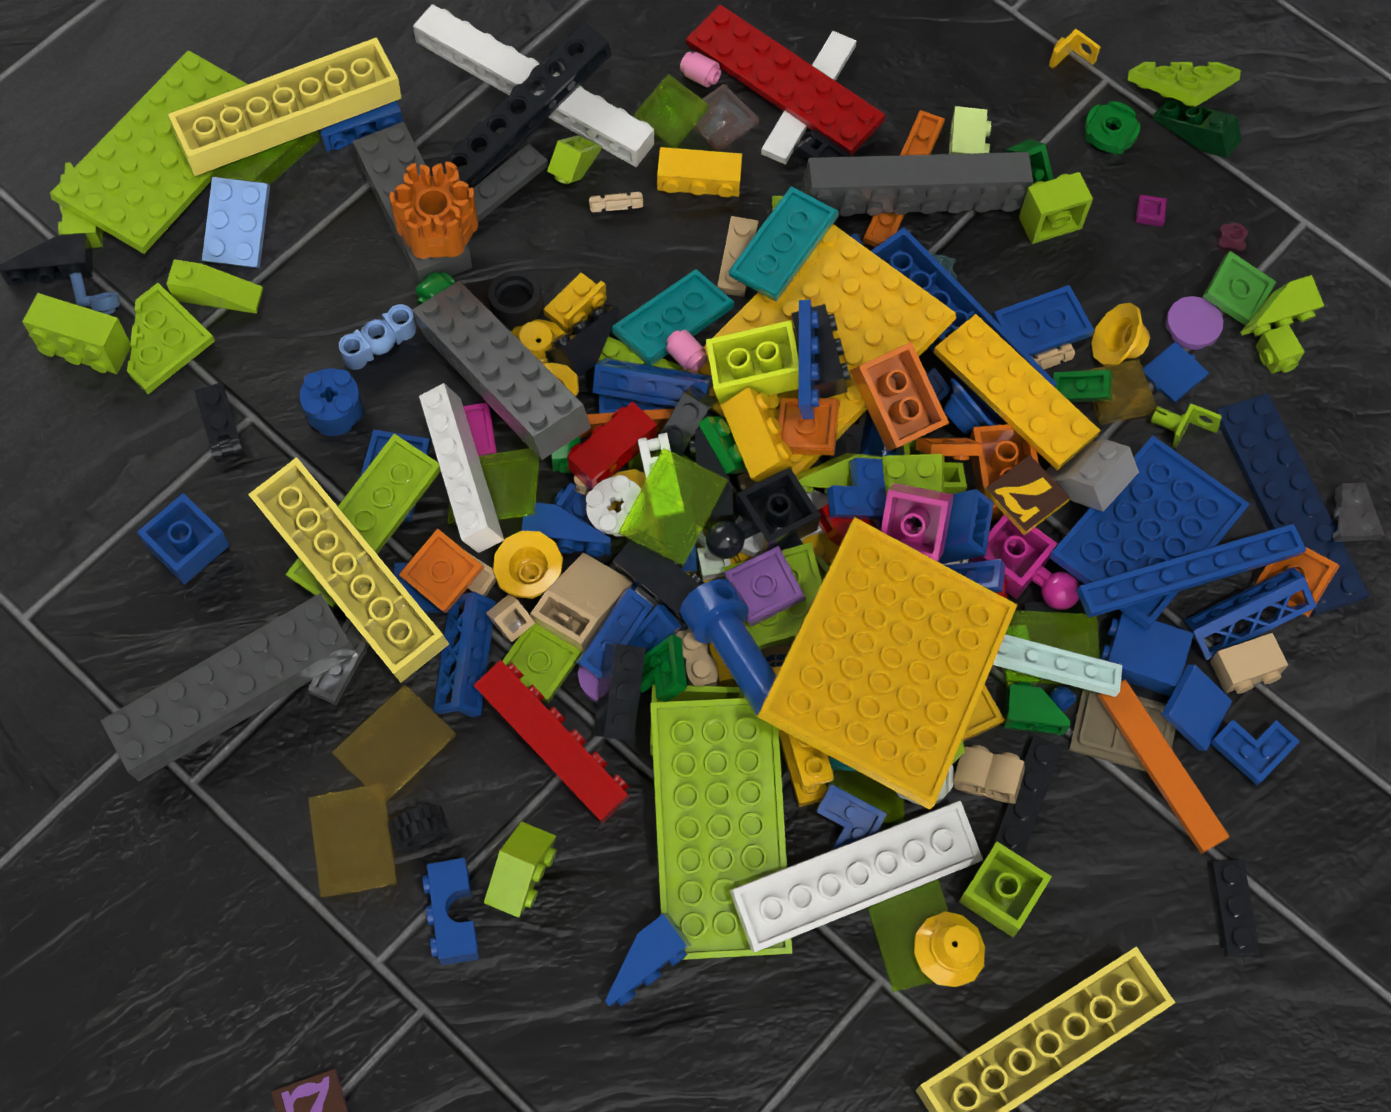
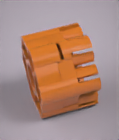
M445 162L447 174H444L441 163L435 165L432 168L433 176H431L428 166L421 164L419 167L421 175H418L417 164H411L405 169L404 184L394 188L395 193L390 192L389 197L396 230L417 258L457 257L463 253L466 244L478 228L474 190L472 187L469 188V184L460 181L457 166L451 162Z

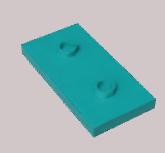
M791 186L728 271L729 276L777 302L838 218V210Z
M695 269L613 325L612 333L647 365L652 366L669 354L666 351L667 339L673 332L687 330L692 336H695L734 308V301Z

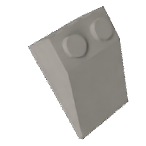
M1107 439L1090 442L1058 471L1052 465L1046 470L1049 476L1070 497L1069 500L1102 512L1106 510L1139 473L1130 447Z

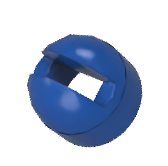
M1065 686L1054 688L1049 695L1062 712L1066 711L1077 697Z

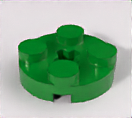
M1109 101L1108 105L1100 106L1098 104L1090 110L1084 126V137L1088 143L1093 144L1096 148L1114 155H1120L1135 143L1140 132V122L1138 124L1135 118L1136 113L1132 108L1121 102ZM1112 123L1117 125L1116 130H1110L1107 126H1110Z

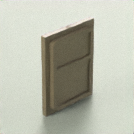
M1082 688L1078 710L1075 714L1076 719L1069 751L1147 772L1098 698L1100 693ZM1137 696L1172 749L1176 728L1161 715L1166 704Z

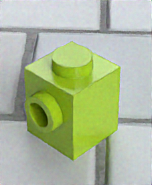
M1289 324L1264 332L1255 346L1259 352L1262 364L1267 366L1271 374L1280 371L1286 373L1295 369L1305 352Z

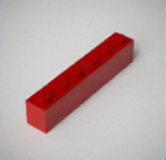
M500 660L473 686L602 823H605L631 798L625 792L629 786L618 774L611 777L604 770L608 764L596 751L592 755L587 752L583 747L587 741L575 729L569 732L562 725L566 719L554 706L548 710L541 703L545 697L533 684L527 688L520 681L524 675L512 662L506 666Z

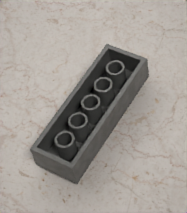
M401 122L354 140L353 146L357 161L418 284L432 272H445L450 276H454L471 269V256L467 244L463 253L457 257L446 256L420 259L413 255L411 248L408 247L403 237L396 230L389 197L390 192L395 193L394 188L404 184L405 169L409 165L417 164L418 175H421L420 165H426L405 123Z

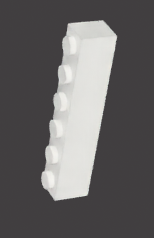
M443 383L420 395L419 398L461 540L480 553L504 541L461 398Z

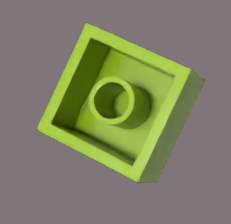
M1080 172L1070 175L1062 174L1056 179L1047 182L1039 181L1028 187L1019 219L1031 244L1082 229L1093 197Z
M996 842L959 903L1011 937H1014L1022 927L1052 876L1004 845Z

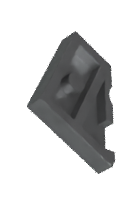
M1343 483L1335 489L1336 508L1334 509V519L1338 520V530L1333 533L1334 542L1378 540L1385 535L1365 483Z

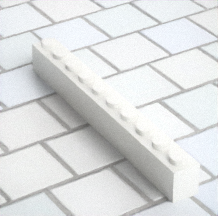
M433 4L413 25L416 43L510 95L512 89L517 84H522L529 77L530 72L535 66L540 65L535 59L525 57L512 46L502 44L492 35L477 30L469 22L461 21L448 10L440 9ZM556 72L553 76H560V74ZM581 85L548 117L576 134L601 145L603 149L634 167L638 166L654 145V128L647 122L639 121L630 116L624 109L614 107L601 96L593 95L584 90ZM544 90L536 91L534 95H540Z

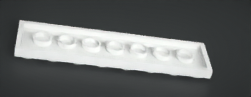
M956 801L729 891L751 951L757 952L983 861L962 802Z

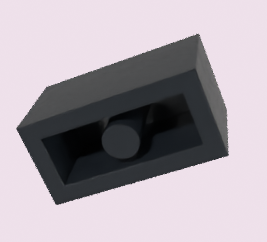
M692 385L683 393L661 434L667 432L671 451L680 457L690 448V439H695V429H701L698 422L708 417L717 401Z

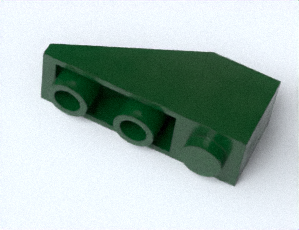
M1167 99L1153 115L1155 121L1205 153L1227 158L1242 141L1236 115L1200 106H1186L1182 102Z

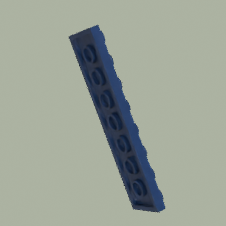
M1269 393L1216 409L1215 413L1222 416L1219 427L1269 529L1274 530L1294 524L1305 547L1340 566L1316 604L1317 607L1311 612V616L1313 617L1365 600L1369 593L1344 543L1334 542L1333 533L1337 529Z

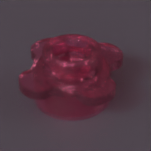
M1239 223L1222 225L1220 228L1222 237L1218 241L1219 245L1222 248L1229 247L1235 248L1237 251H1243L1246 247L1244 240L1248 234L1247 229Z

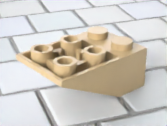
M583 552L546 590L531 612V618L537 625L583 652L624 590L631 588L633 582Z

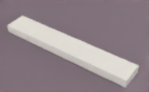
M832 31L812 66L836 81L856 47V40ZM784 111L763 145L761 154L786 165L794 151V146L800 141L808 127Z

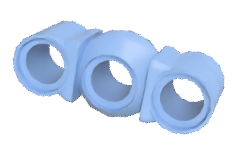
M403 304L395 305L388 313L382 314L383 320L374 319L368 321L362 327L361 332L357 329L353 334L343 336L339 342V350L344 365L349 369L358 370L363 368L368 361L374 360L373 354L382 355L388 353L394 347L395 342L399 345L403 340L411 339L416 332L414 315L411 308ZM400 321H407L404 324H397ZM377 335H382L379 339H373ZM352 350H359L354 354L349 353Z

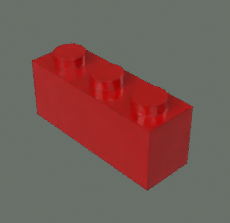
M634 402L630 403L626 408H619L607 424L596 427L589 439L583 444H576L570 450L567 456L568 469L591 491L599 482L612 477L640 453L638 439L645 437L647 440L657 438V424Z

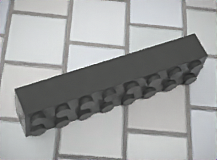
M1029 152L822 157L808 159L801 183V191L838 210L841 216H851L854 214L875 216L881 213L904 215L909 212L931 214L936 211L959 213L975 210L976 212H987L989 210L1010 212L1020 209L1027 189L1033 183Z
M460 281L412 310L421 334L541 460L591 428L584 405Z
M319 593L100 721L127 772L136 780L141 781L310 682L315 676L322 672L325 673L331 667L349 659L356 654V651L326 600Z

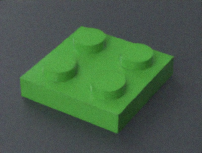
M1229 251L1220 263L1203 298L1246 326L1265 303L1276 281Z

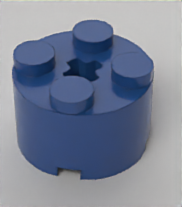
M328 368L315 373H309L305 376L300 390V402L309 425L318 430L319 433L327 436H338L349 432L352 426L357 421L359 422L363 414L360 393L350 373L344 369Z

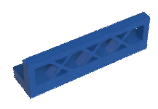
M604 358L595 364L592 393L676 407L683 393L691 385L709 395V390L713 387V381L710 375Z
M1292 567L1185 619L1184 622L1189 632L1194 633L1193 636L1198 643L1203 657L1209 660L1218 651L1244 643L1317 606L1305 577ZM1302 591L1306 602L1296 607L1287 605L1291 595ZM1270 605L1277 607L1273 618L1267 621L1260 619L1264 608ZM1241 619L1250 621L1246 631L1240 634L1232 632L1237 621ZM1213 633L1222 634L1219 644L1208 649L1204 638Z
M475 591L461 595L447 612L444 637L449 645L442 650L433 710L437 714L458 711L470 717L481 716L483 695L473 685L487 673L493 622L486 615V612L496 605V601ZM465 604L464 611L458 618L459 605ZM461 632L460 640L454 646L455 637ZM456 660V668L450 675V668ZM452 689L451 702L446 703L447 694Z

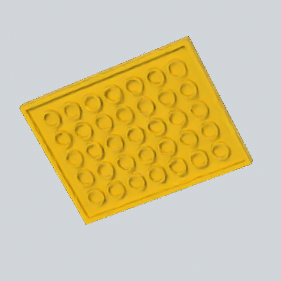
M832 224L777 302L758 292L713 338L792 320L793 323L791 313L799 311V300L811 299L812 307L825 304L828 315L834 313L838 328L837 331L833 332L834 339L840 338L844 355L839 356L840 363H847L851 380L845 381L848 392L827 397L839 399L840 401L837 441L867 410L850 370L909 342H912L919 357L956 319V312ZM706 344V345L704 346V348L706 349V352H705V353L708 355L707 344ZM709 357L707 362L694 373L712 376ZM681 368V369H680V371L691 372L689 369H688V370H685L684 368ZM714 387L709 390V396L717 401L711 411L717 416H725L715 394ZM799 389L767 396L771 403L769 410L777 421L781 398H799ZM792 454L790 459L794 466L792 471L795 476L808 470L822 455Z
M854 517L757 717L930 810L937 801L1017 604Z

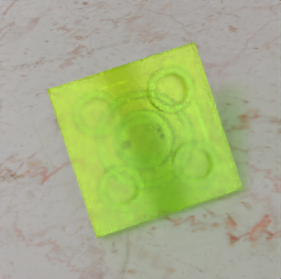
M668 74L633 115L639 121L647 122L654 128V134L672 148H676L710 107L700 97Z

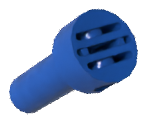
M728 579L708 581L687 595L680 608L681 616L695 640L700 643L713 644L752 710L758 715L776 678V674L744 624L749 610L735 585Z

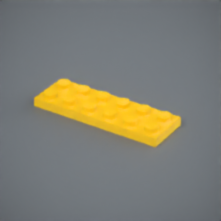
M977 314L972 316L934 348L933 353L1057 471L1099 435L1101 431Z

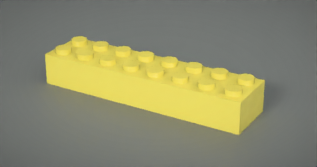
M376 37L172 112L168 116L194 176L402 98L398 77Z
M297 457L248 494L400 683L449 645L441 631Z
M1136 946L921 1084L916 1089V1092L929 1112H1010L1168 1009L1175 1001Z

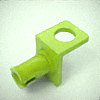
M1190 404L1186 414H1182V416L1157 406L1151 423L1174 431L1175 437L1172 447L1177 448L1189 423L1217 433L1222 416L1194 404ZM1199 416H1206L1210 418L1213 423L1205 422L1202 419H1200Z

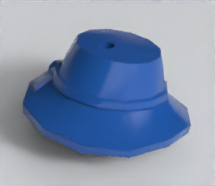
M953 377L950 379L952 393L943 411L964 434L972 432L973 427L999 425L991 412L967 388L959 384Z

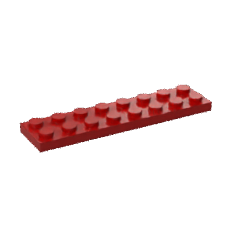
M719 5L686 38V45L718 62L722 70L781 110L795 117L809 129L818 131L850 155H853L885 121V114L722 5Z

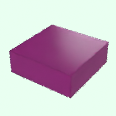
M1139 194L1135 223L1163 227L1167 198Z

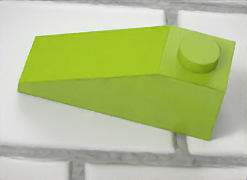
M175 259L173 260L166 283L172 297L178 302L256 314L263 293V287L201 263Z

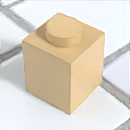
M509 594L486 612V615L501 634L511 642L535 624L520 602Z

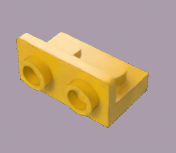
M580 273L543 309L544 315L569 334L573 331L571 329L573 324L582 319L587 320L590 311L605 303L607 298L606 284L603 281L596 284L583 273Z

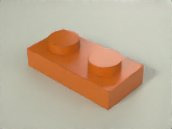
M917 438L916 450L925 454H943L944 456H952L953 459L969 460V456L982 455L983 444L969 438Z

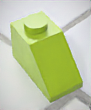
M580 135L557 141L547 172L555 175V179L564 184L581 180L600 153L602 146Z

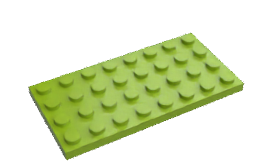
M188 50L50 192L51 199L145 254L212 181V177H215L225 167L224 165L194 176L174 134L168 114L248 84Z
M746 698L650 703L661 915L668 913L691 943V946L685 949L688 955L683 960L792 954L791 938L757 952H752L729 891L787 868L779 728L758 718Z

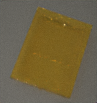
M404 685L332 753L347 770L352 772L366 786L368 791H371L385 804L456 736V733Z
M383 783L366 787L361 786L356 789L335 793L330 792L325 795L308 798L321 898L397 884L391 836L387 827L389 820Z

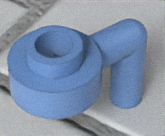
M81 272L70 274L77 305L91 307L92 310L104 314L116 312V307L121 305L117 292H105L87 296Z

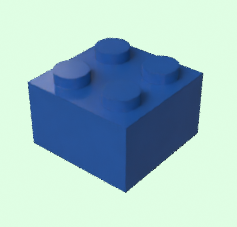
M184 493L137 531L145 547L184 585L230 546L223 531Z

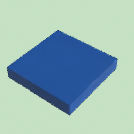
M1187 665L1161 715L1199 751H1207L1232 700L1196 665Z

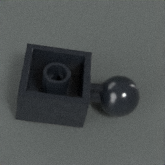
M789 467L737 493L736 510L743 521L737 524L727 520L716 522L707 532L706 545L710 553L720 559H731L737 556L743 549L745 540L752 536L763 553L777 546L782 549L817 531L821 515Z

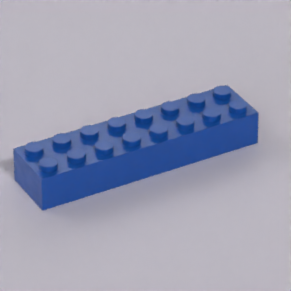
M905 227L871 250L875 255L956 312V319L928 347L932 352H934V348L977 314L1056 388L1057 383ZM947 366L1002 425L1008 424Z

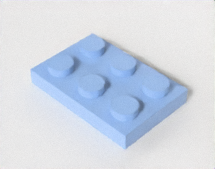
M212 177L202 261L260 269L270 192L269 184Z

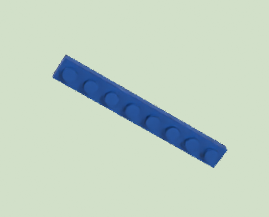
M1291 524L1081 585L1076 592L1087 617L1090 618L1300 556L1306 551V548L1295 525Z

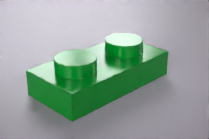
M1110 369L1054 372L1053 380L1057 383L1056 389L1070 402L1111 401L1113 373Z

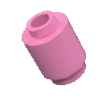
M687 52L680 63V71L684 73L685 77L707 88L712 84L715 85L721 76L719 63L698 52Z
M677 330L668 337L666 351L685 370L689 369L694 373L707 362L708 355L705 353L706 349L687 330L681 332Z

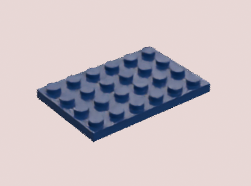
M1152 435L1134 456L1139 473L1104 512L1090 507L1052 551L1049 558L1084 584L1092 583L1215 547L1250 504ZM1179 591L1120 608V610L1148 630Z

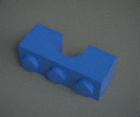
M461 858L427 864L428 874L422 875L425 894L430 893L432 905L426 906L428 924L434 925L435 937L430 938L432 957L438 956L441 966L480 959L474 922H455L448 917L449 908L454 901L472 896L466 859Z

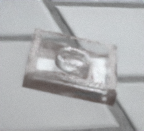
M725 84L683 112V118L717 152L759 124V118Z

